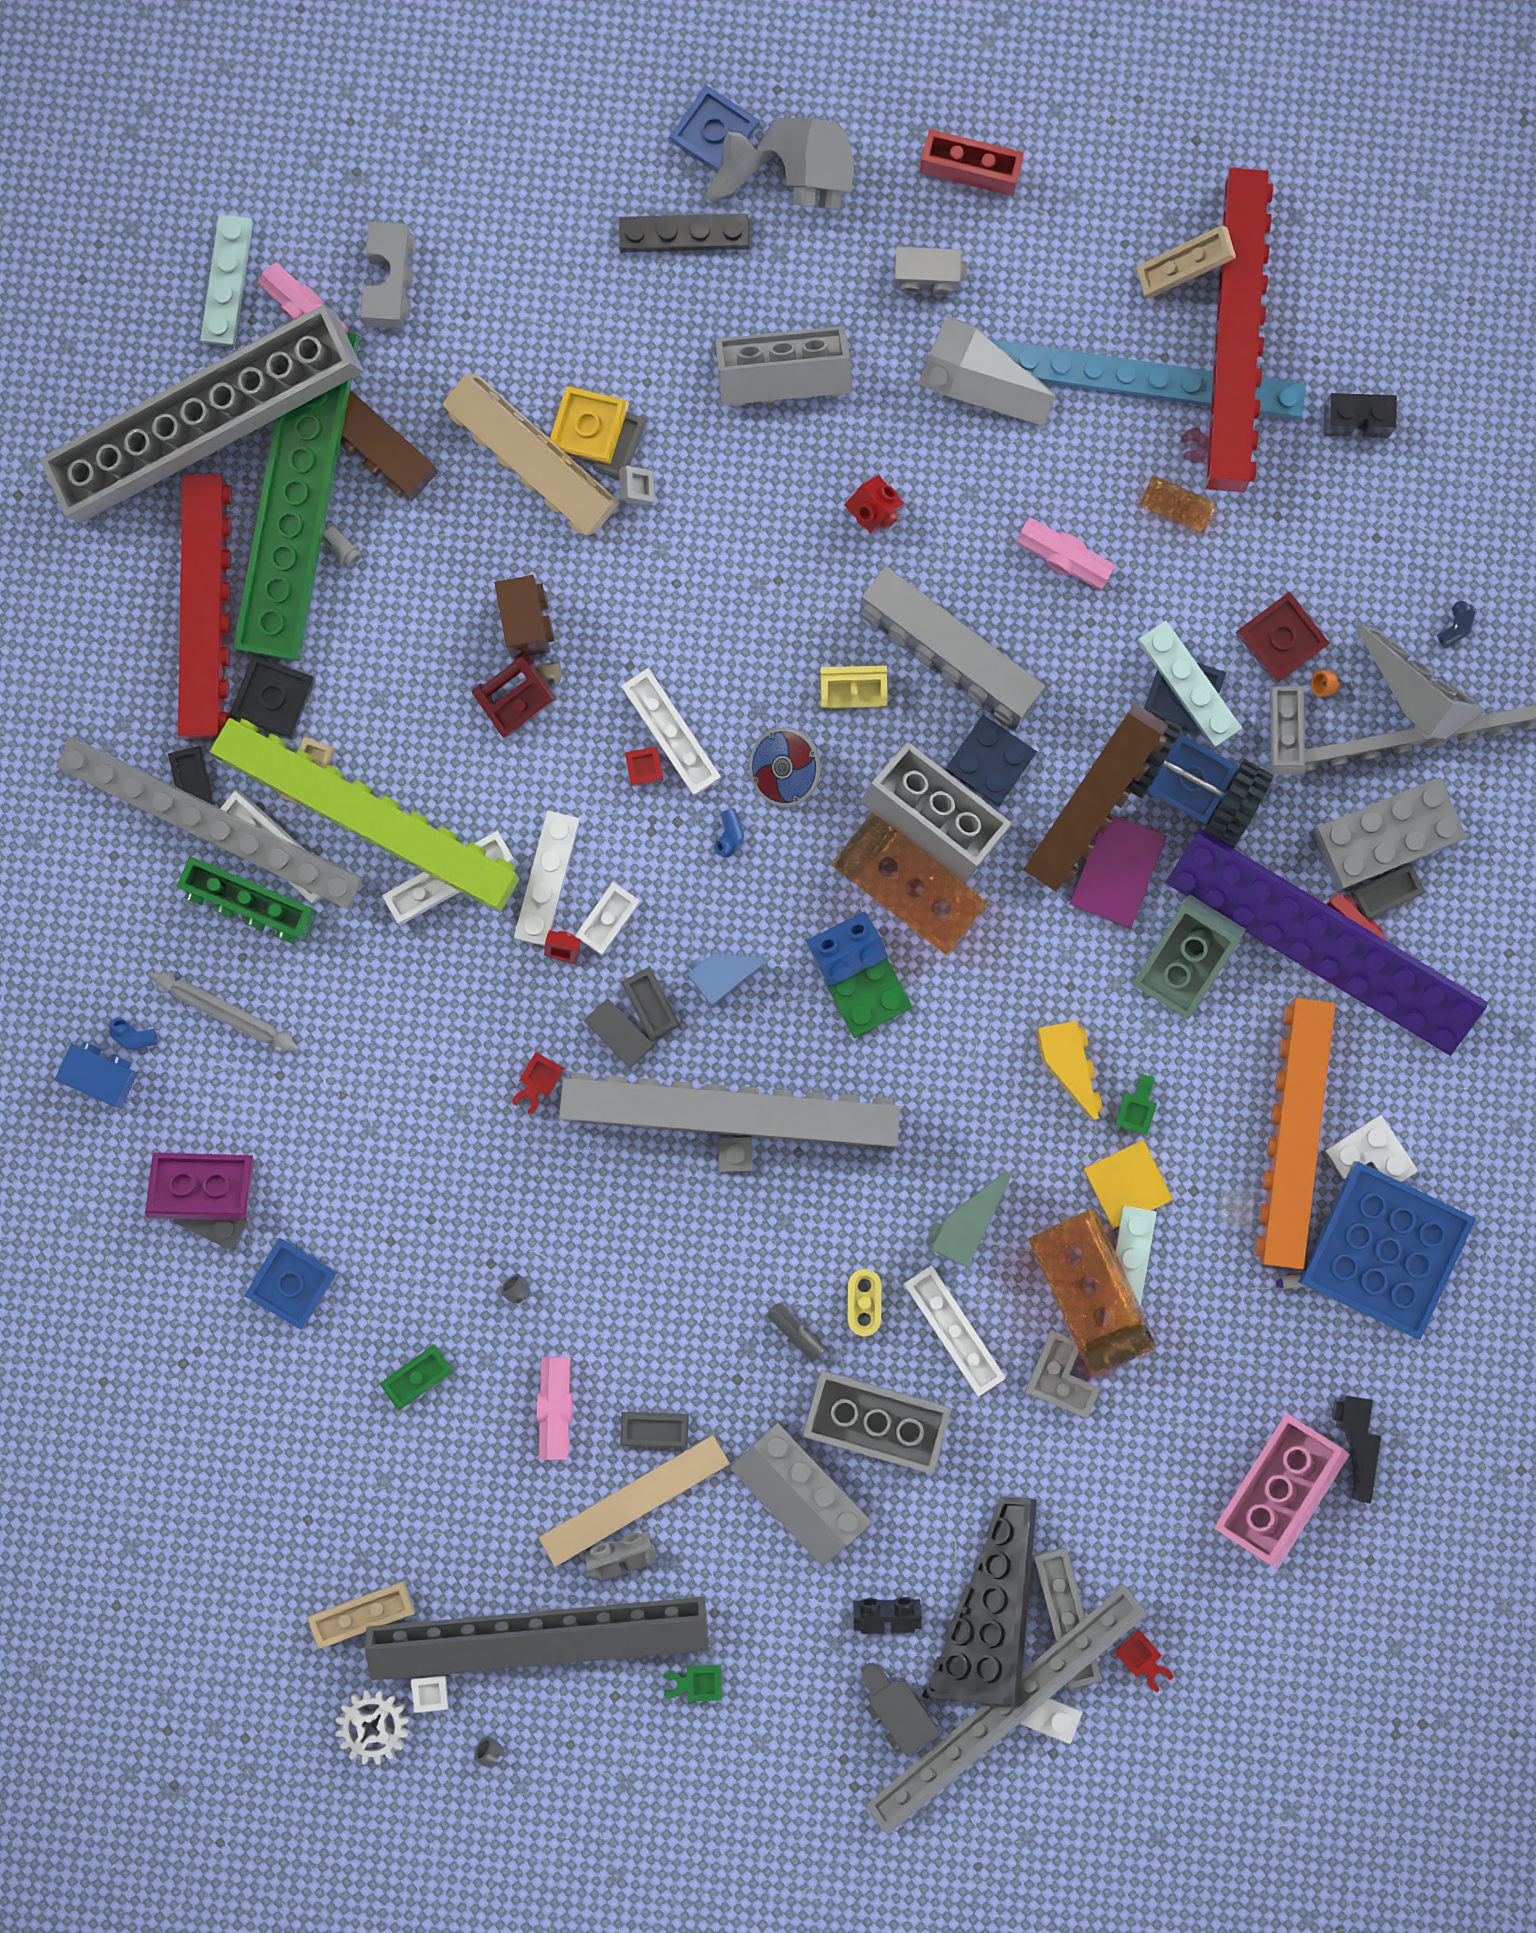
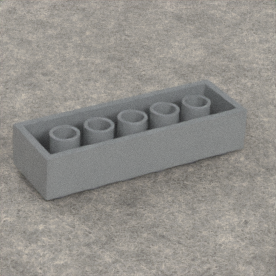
M888 566L883 568L862 595L860 610L863 612L862 618L875 628L879 625L890 632L888 637L895 644L902 648L907 645L916 652L914 657L926 667L933 665L942 672L940 676L944 681L953 687L960 685L968 691L966 696L979 707H983L985 704L995 712L993 717L1002 725L1009 727L1011 724L1017 728L1040 699L1045 688L1043 683Z

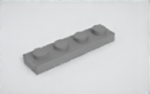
M1066 1547L1033 1555L1056 1642L1085 1619ZM1094 1659L1067 1682L1069 1690L1102 1681L1097 1660Z

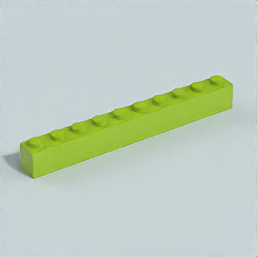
M231 718L228 719L209 751L217 760L501 913L520 880L518 875L513 872L515 869L514 865L499 857L496 862L484 856L487 851L472 842L465 846L456 841L458 835L445 827L440 826L439 830L427 825L429 820L415 811H411L410 815L399 810L401 805L385 795L381 799L371 795L372 789L358 780H354L353 784L342 779L344 774L328 764H326L324 769L313 763L315 758L300 749L296 753L286 749L287 743L273 734H269L268 738L257 733L259 728L243 718H241L239 723Z

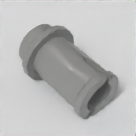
M336 526L330 527L323 533L322 543L339 558L338 563L340 565H346L350 568L362 557V554L359 552L360 547L356 544L353 545Z

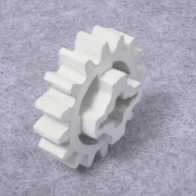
M369 1688L365 1689L362 1699L355 1693L351 1696L353 1706L344 1703L341 1707L346 1716L342 1715L336 1718V1722L343 1725V1728L337 1730L335 1734L338 1737L344 1736L345 1738L340 1748L346 1749L350 1747L352 1752L349 1758L351 1759L355 1758L358 1754L362 1755V1764L365 1765L370 1757H374L376 1765L382 1762V1755L384 1754L389 1760L394 1758L393 1747L402 1750L405 1744L399 1738L408 1737L410 1734L409 1730L403 1728V1725L410 1721V1717H401L400 1714L406 1706L404 1704L398 1706L393 1704L396 1698L395 1694H392L388 1699L383 1698L384 1689H379L376 1696H372ZM368 1704L380 1705L377 1710L372 1711L360 1708ZM389 1713L392 1715L394 1719L395 1732H393L394 1730L391 1727H389L387 1717ZM380 1714L381 1718L379 1719V1724L377 1725L378 1730H375L373 1733H370V1735L367 1738H365V1735L368 1732V1723L372 1722L373 1719L375 1720ZM351 1721L357 1727L358 1738L356 1740L351 1731ZM379 1742L382 1745L385 1744L384 1747L377 1749L366 1748L369 1743Z

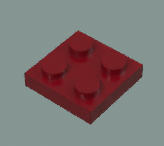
M1290 591L1236 631L1238 637L1275 684L1279 683L1330 644Z

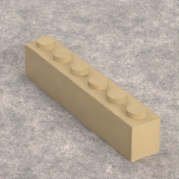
M477 373L464 374L443 402L442 406L449 411L448 416L453 422L460 426L465 425L473 433L472 438L479 445L485 448L489 447L497 454L496 459L501 465L507 469L513 468L521 476L520 481L530 490H537L545 497L544 502L550 509L557 513L562 512L569 519L568 524L580 534L585 533L586 535L597 533L621 503Z

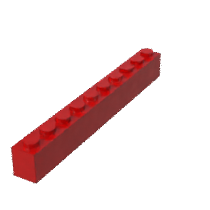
M1229 168L1225 180L1222 225L1228 228L1236 258L1220 265L1206 473L1207 490L1245 493L1249 483L1254 482L1256 477L1257 463L1251 462L1252 450H1257L1259 432L1258 430H1253L1254 419L1259 418L1260 399H1255L1256 388H1260L1262 381V368H1257V358L1262 357L1264 349V337H1259V326H1264L1266 317V306H1261V295H1266L1268 275H1263V264H1268L1270 245L1264 244L1265 234H1269L1271 229L1272 214H1267L1266 210L1267 203L1272 202L1274 188L1273 183H1268L1269 171Z

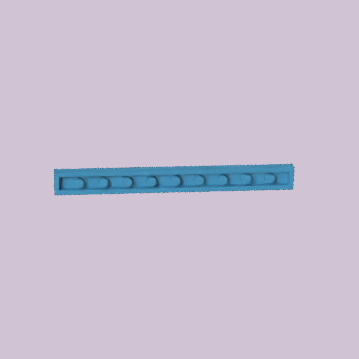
M989 339L998 348L1005 350L1009 357L1024 370L1027 369L1043 383L1211 407L1213 371ZM1262 378L1260 388H1256L1255 399H1260L1259 414L1300 420L1303 413L1306 385Z

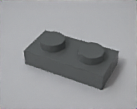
M173 1219L172 1221L230 1251L235 1250L249 1223L248 1220Z

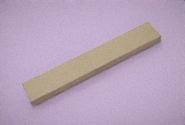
M713 1434L538 1538L556 1567L730 1465V1462Z

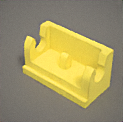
M887 666L821 667V709L887 707Z

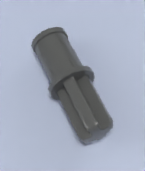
M777 1303L768 1312L767 1317L788 1337L786 1341L788 1343L792 1341L811 1362L816 1360L827 1348L805 1327L807 1324L805 1322L802 1324L782 1303Z

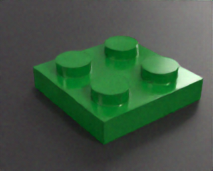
M887 958L830 987L825 979H823L853 1038L913 1008Z

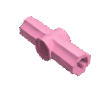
M278 263L269 265L261 273L257 281L262 290L281 305V309L292 321L324 304L313 290L305 284L301 285ZM341 321L345 332H347V326Z
M1031 517L1024 525L1015 543L1044 559L1045 563L1056 572L1065 576L1073 575L1100 591L1106 585L1116 566L1086 549V545L1078 538L1064 532L1059 534Z
M541 1357V1390L538 1392L537 1423H540L539 1459H568L569 1423H572L573 1396L570 1393L571 1357Z

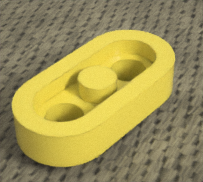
M869 1269L855 1271L848 1281L847 1322L850 1329L859 1336L874 1334L881 1324L882 1284L879 1276ZM862 1279H867L871 1283V1288L867 1292H861L858 1288V1283ZM861 1313H868L870 1315V1323L866 1326L858 1323V1316Z

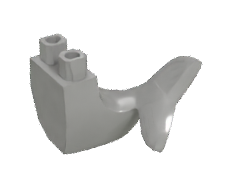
M776 118L755 149L742 134L727 132L723 146V164L709 185L705 197L709 201H717L728 197L742 186L760 166L780 156L786 170L787 186H794L793 205L815 207L817 189L820 190L818 208L840 210L842 192H851L854 173V159L848 134L839 123L812 118Z

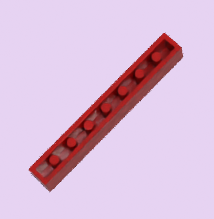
M182 475L178 736L184 741H216L229 719L228 712H224V699L229 698V681L224 679V666H229L230 650L229 647H225V634L230 633L231 624L229 614H225V604L231 600L230 582H226V569H231L232 558L230 549H226L227 537L232 535L231 517H227V505L232 504L233 493L232 486L227 485V481L222 475Z

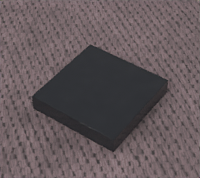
M252 655L229 716L237 720L243 718L259 728L293 739L316 678Z

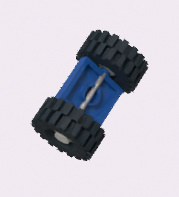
M1153 709L1151 714L1168 724L1163 733V736L1168 739L1157 756L1150 752L1144 761L1150 766L1140 781L1137 782L1132 779L1127 789L1140 798H1143L1146 792L1198 819L1206 824L1204 831L1234 848L1258 810L1274 775L1246 759L1239 766L1188 737L1179 734L1183 725Z

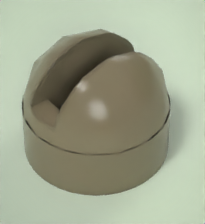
M549 662L535 666L547 685V679L551 678L554 685L560 682L562 677L560 662Z

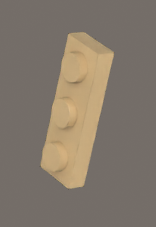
M1221 225L1136 267L1144 296L1151 299L1235 259L1236 256L1228 228Z
M401 1581L310 1615L307 1619L318 1649L364 1633L369 1626L386 1625L413 1615L416 1612L405 1581Z

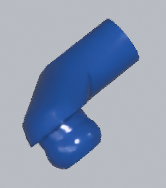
M735 808L720 813L725 831L720 839L714 843V851L722 857H730L735 854L744 839V832Z
M115 1018L109 1023L110 1036L127 1050L158 1044L154 1028L137 1032L122 1018Z

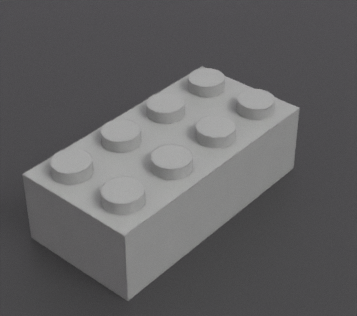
M908 741L874 779L860 801L862 805L963 884L966 883L999 843L1012 822Z
M1441 777L1332 820L1311 831L1337 892L1453 846L1467 838Z
M821 1369L802 1436L934 1475L952 1408Z

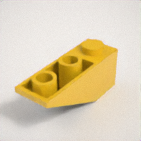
M1076 1020L1038 1028L1036 1035L1042 1063L1091 1121L1099 1119L1098 1112L1103 1111L1099 1092L1093 1093L1091 1079L1096 1077L1093 1062L1091 1059L1086 1060L1083 1048L1088 1046L1085 1027H1079Z

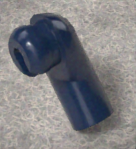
M1458 601L1453 605L1452 611L1455 616L1453 625L1437 634L1440 644L1445 649L1471 632L1475 611L1473 606L1466 601Z

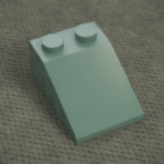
M1189 894L1132 985L1189 1020L1246 929Z
M1008 1172L1001 1173L946 1216L941 1224L934 1222L926 1241L931 1243L929 1250L964 1267H969L1012 1174Z

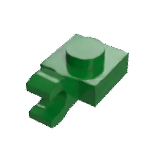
M1140 1074L1135 1094L1124 1093L1114 1122L1115 1125L1147 1135L1157 1103L1148 1100L1155 1081L1154 1077Z

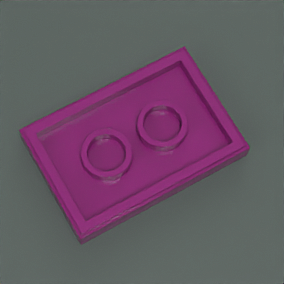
M1109 813L1114 819L1104 834L1097 831L1094 842L1097 844L1085 861L1069 905L1131 929L1167 836Z
M153 1153L145 1208L146 1217L158 1219L247 1221L254 1167L253 1155Z

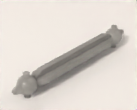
M172 970L162 973L152 972L150 974V977L156 982V991L158 993L171 991L175 998L263 1043H273L275 1047L274 1052L277 1054L288 1050L297 1052L299 1047L293 1042L290 1030L278 1033L272 1025L186 981H176L174 977L175 972Z

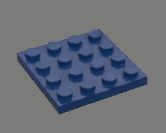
M1354 1160L1298 1283L1413 1338L1421 1340L1476 1218Z

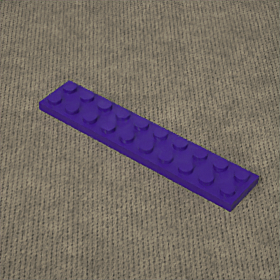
M1201 828L1165 882L1187 897L1189 894L1245 928V932L1449 1056L1453 1054L1487 1008L1488 1002Z

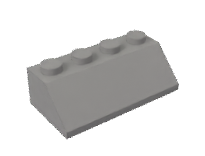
M845 326L715 338L722 405L742 406L751 402L774 403L782 399L795 398L797 400H806L813 396L828 395L838 397L844 393H852L851 363Z
M779 1421L729 1467L821 1566L848 1546L871 1523V1519Z

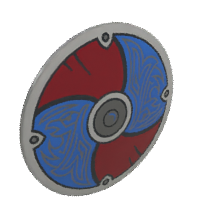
M788 727L775 728L761 736L753 747L749 761L750 777L756 791L767 802L781 807L795 806L810 797L817 787L821 773L820 757L813 742L801 731Z

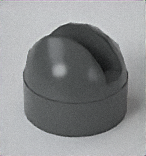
M515 1274L502 1285L500 1293L512 1303H521L529 1297L530 1286L520 1274Z
M490 1737L483 1738L474 1753L475 1761L486 1767L499 1765L500 1763L497 1761L499 1756L504 1757L501 1744Z

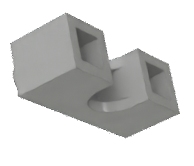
M368 221L366 245L368 260L371 264L385 265L391 271L388 279L383 284L377 286L363 285L361 319L365 327L404 329V319L410 318L411 300L406 299L407 287H412L413 267H409L410 255H415L416 236L411 235L408 224Z

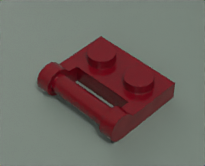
M521 651L516 655L513 663L484 685L480 683L472 689L475 699L503 738L510 736L557 700L535 668L533 660L525 651ZM522 672L526 680L495 703L492 699V694Z

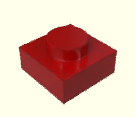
M657 746L625 752L631 787L664 780Z
M549 930L545 940L544 956L576 965L580 954L581 939L566 931L555 932Z

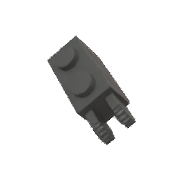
M869 1662L861 1670L863 1681L866 1682V1686L871 1692L867 1695L870 1705L866 1709L877 1725L880 1722L884 1723L890 1732L885 1737L894 1751L898 1753L902 1750L906 1757H908L940 1734L939 1728L905 1678L894 1676L889 1680L882 1669H879L880 1666H877V1663Z

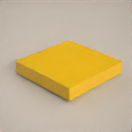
M566 386L550 440L567 455L610 465L629 403L624 399Z
M1144 1139L1083 1168L1112 1229L1120 1226L1123 1206L1153 1210L1173 1200Z

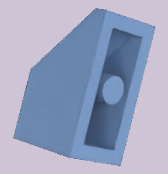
M716 953L706 957L705 954H702L689 965L691 971L687 976L709 1004L714 1007L763 968L764 963L760 958Z

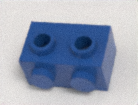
M866 911L806 940L813 959L829 987L888 958L881 937Z
M83 1041L81 1046L71 1043L54 1080L115 1108L122 1109L139 1073L130 1069L132 1062L113 1055L111 1060L100 1055L101 1048Z

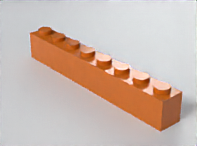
M1294 998L1290 1001V1005H1285L1283 1024L1287 1025L1286 1038H1281L1279 1045V1057L1283 1058L1282 1071H1277L1275 1077V1090L1279 1091L1278 1104H1273L1270 1121L1272 1124H1275L1274 1137H1269L1266 1155L1271 1157L1270 1170H1265L1262 1183V1189L1267 1190L1266 1204L1261 1203L1258 1216V1222L1263 1224L1262 1237L1257 1236L1254 1248V1256L1259 1257L1258 1264L1304 1270L1336 1003Z

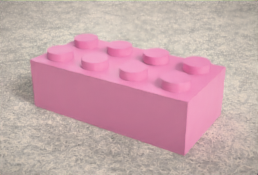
M1286 1413L1214 1529L1278 1570L1350 1454Z

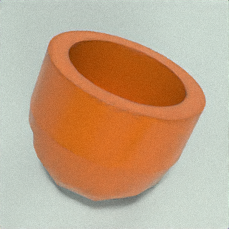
M1329 670L1316 671L1311 679L1313 693L1318 697L1334 695L1340 687V682L1337 680L1338 675Z

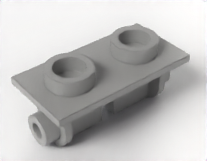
M649 1531L631 1533L622 1540L610 1544L601 1543L592 1547L591 1550L584 1552L587 1571L589 1570L592 1581L599 1579L600 1582L621 1575L622 1569L619 1564L621 1562H626L630 1572L650 1566L651 1561L657 1560L654 1548L651 1546Z

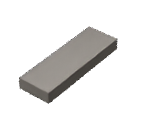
M1271 686V774L1305 775L1304 686Z

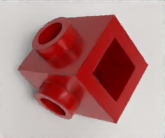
M877 475L861 484L844 506L853 514L857 522L871 534L881 527L884 530L890 528L899 519L896 513L905 503L899 498L894 488Z

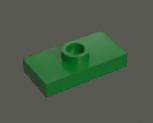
M433 1344L379 1384L396 1409L400 1411L453 1373L454 1370L436 1344Z

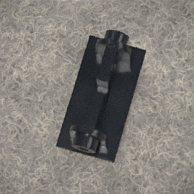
M899 1597L895 1600L865 1598L853 1601L854 1631H860L861 1634L884 1633V1622H891V1633H915V1629H922L920 1599Z

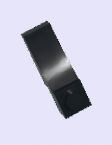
M1340 1394V1400H1335L1333 1405L1332 1420L1336 1421V1428L1343 1430L1349 1445L1353 1467L1352 1499L1371 1504L1381 1442L1380 1435L1368 1433L1373 1400Z

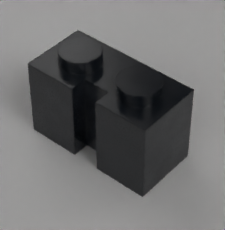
M1331 393L1324 403L1325 436H1350L1355 429H1363V437L1389 438L1396 429L1397 395Z

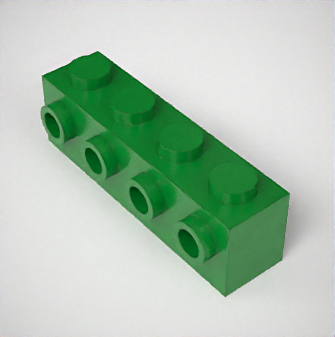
M189 856L176 887L186 892L185 899L201 906L206 900L216 905L214 911L232 919L235 913L247 918L244 924L263 931L265 926L277 930L275 937L294 944L295 939L305 942L318 913L312 907Z

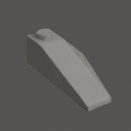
M948 315L939 331L918 382L919 385L945 396L1044 426L1056 397V394L1027 369L1024 370L1011 359L1005 350L998 348L978 327Z
M1362 625L1357 631L1405 715L1416 724L1413 728L1420 735L1428 739L1431 737L1446 739L1483 712L1484 709L1452 683L1447 685L1438 679H1434L1432 676L1436 671L1428 665L1425 666L1413 659L1411 661L1408 660L1411 654L1376 628Z

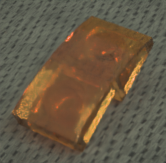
M1152 475L1139 506L1168 518L1176 524L1204 534L1217 504L1194 492Z

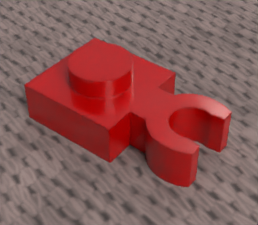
M535 1052L519 1079L527 1087L514 1096L512 1104L518 1106L520 1100L527 1097L531 1100V1107L527 1113L534 1114L539 1106V1094L541 1093L549 1098L565 1068Z
M1139 1628L1113 1650L1136 1678L1145 1672L1147 1684L1155 1692L1160 1690L1154 1683V1677L1157 1674H1165L1170 1681L1173 1679V1675L1167 1667L1155 1663L1162 1655Z

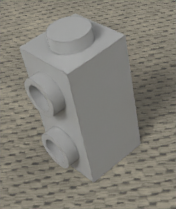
M896 246L894 288H899L904 293L933 290V293L938 295H949L953 291H959L960 281H966L967 261H961L962 250Z

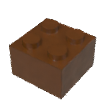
M534 575L494 582L505 643L511 658L514 659L521 651H525L529 656L551 652L549 642H554L555 639L549 615L544 616L543 614L544 610H549L543 583L537 584Z

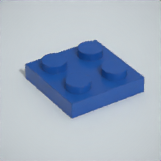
M705 85L669 136V140L715 172H718L723 164V146L727 132L740 133L749 140L760 125L759 119L708 85Z
M278 1238L244 1296L300 1330H304L338 1272L284 1239Z

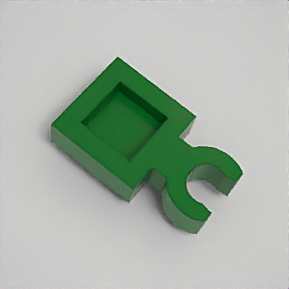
M721 1664L687 1665V1675L685 1676L674 1670L663 1673L664 1679L672 1678L677 1682V1687L674 1690H664V1697L675 1698L681 1692H688V1702L722 1700Z

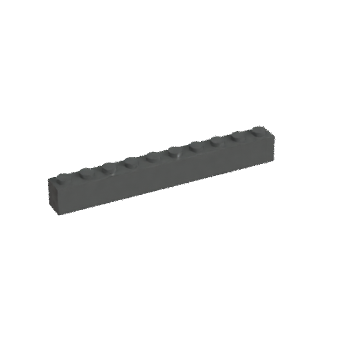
M705 1597L369 1626L366 1630L365 1654L370 1681L709 1651Z

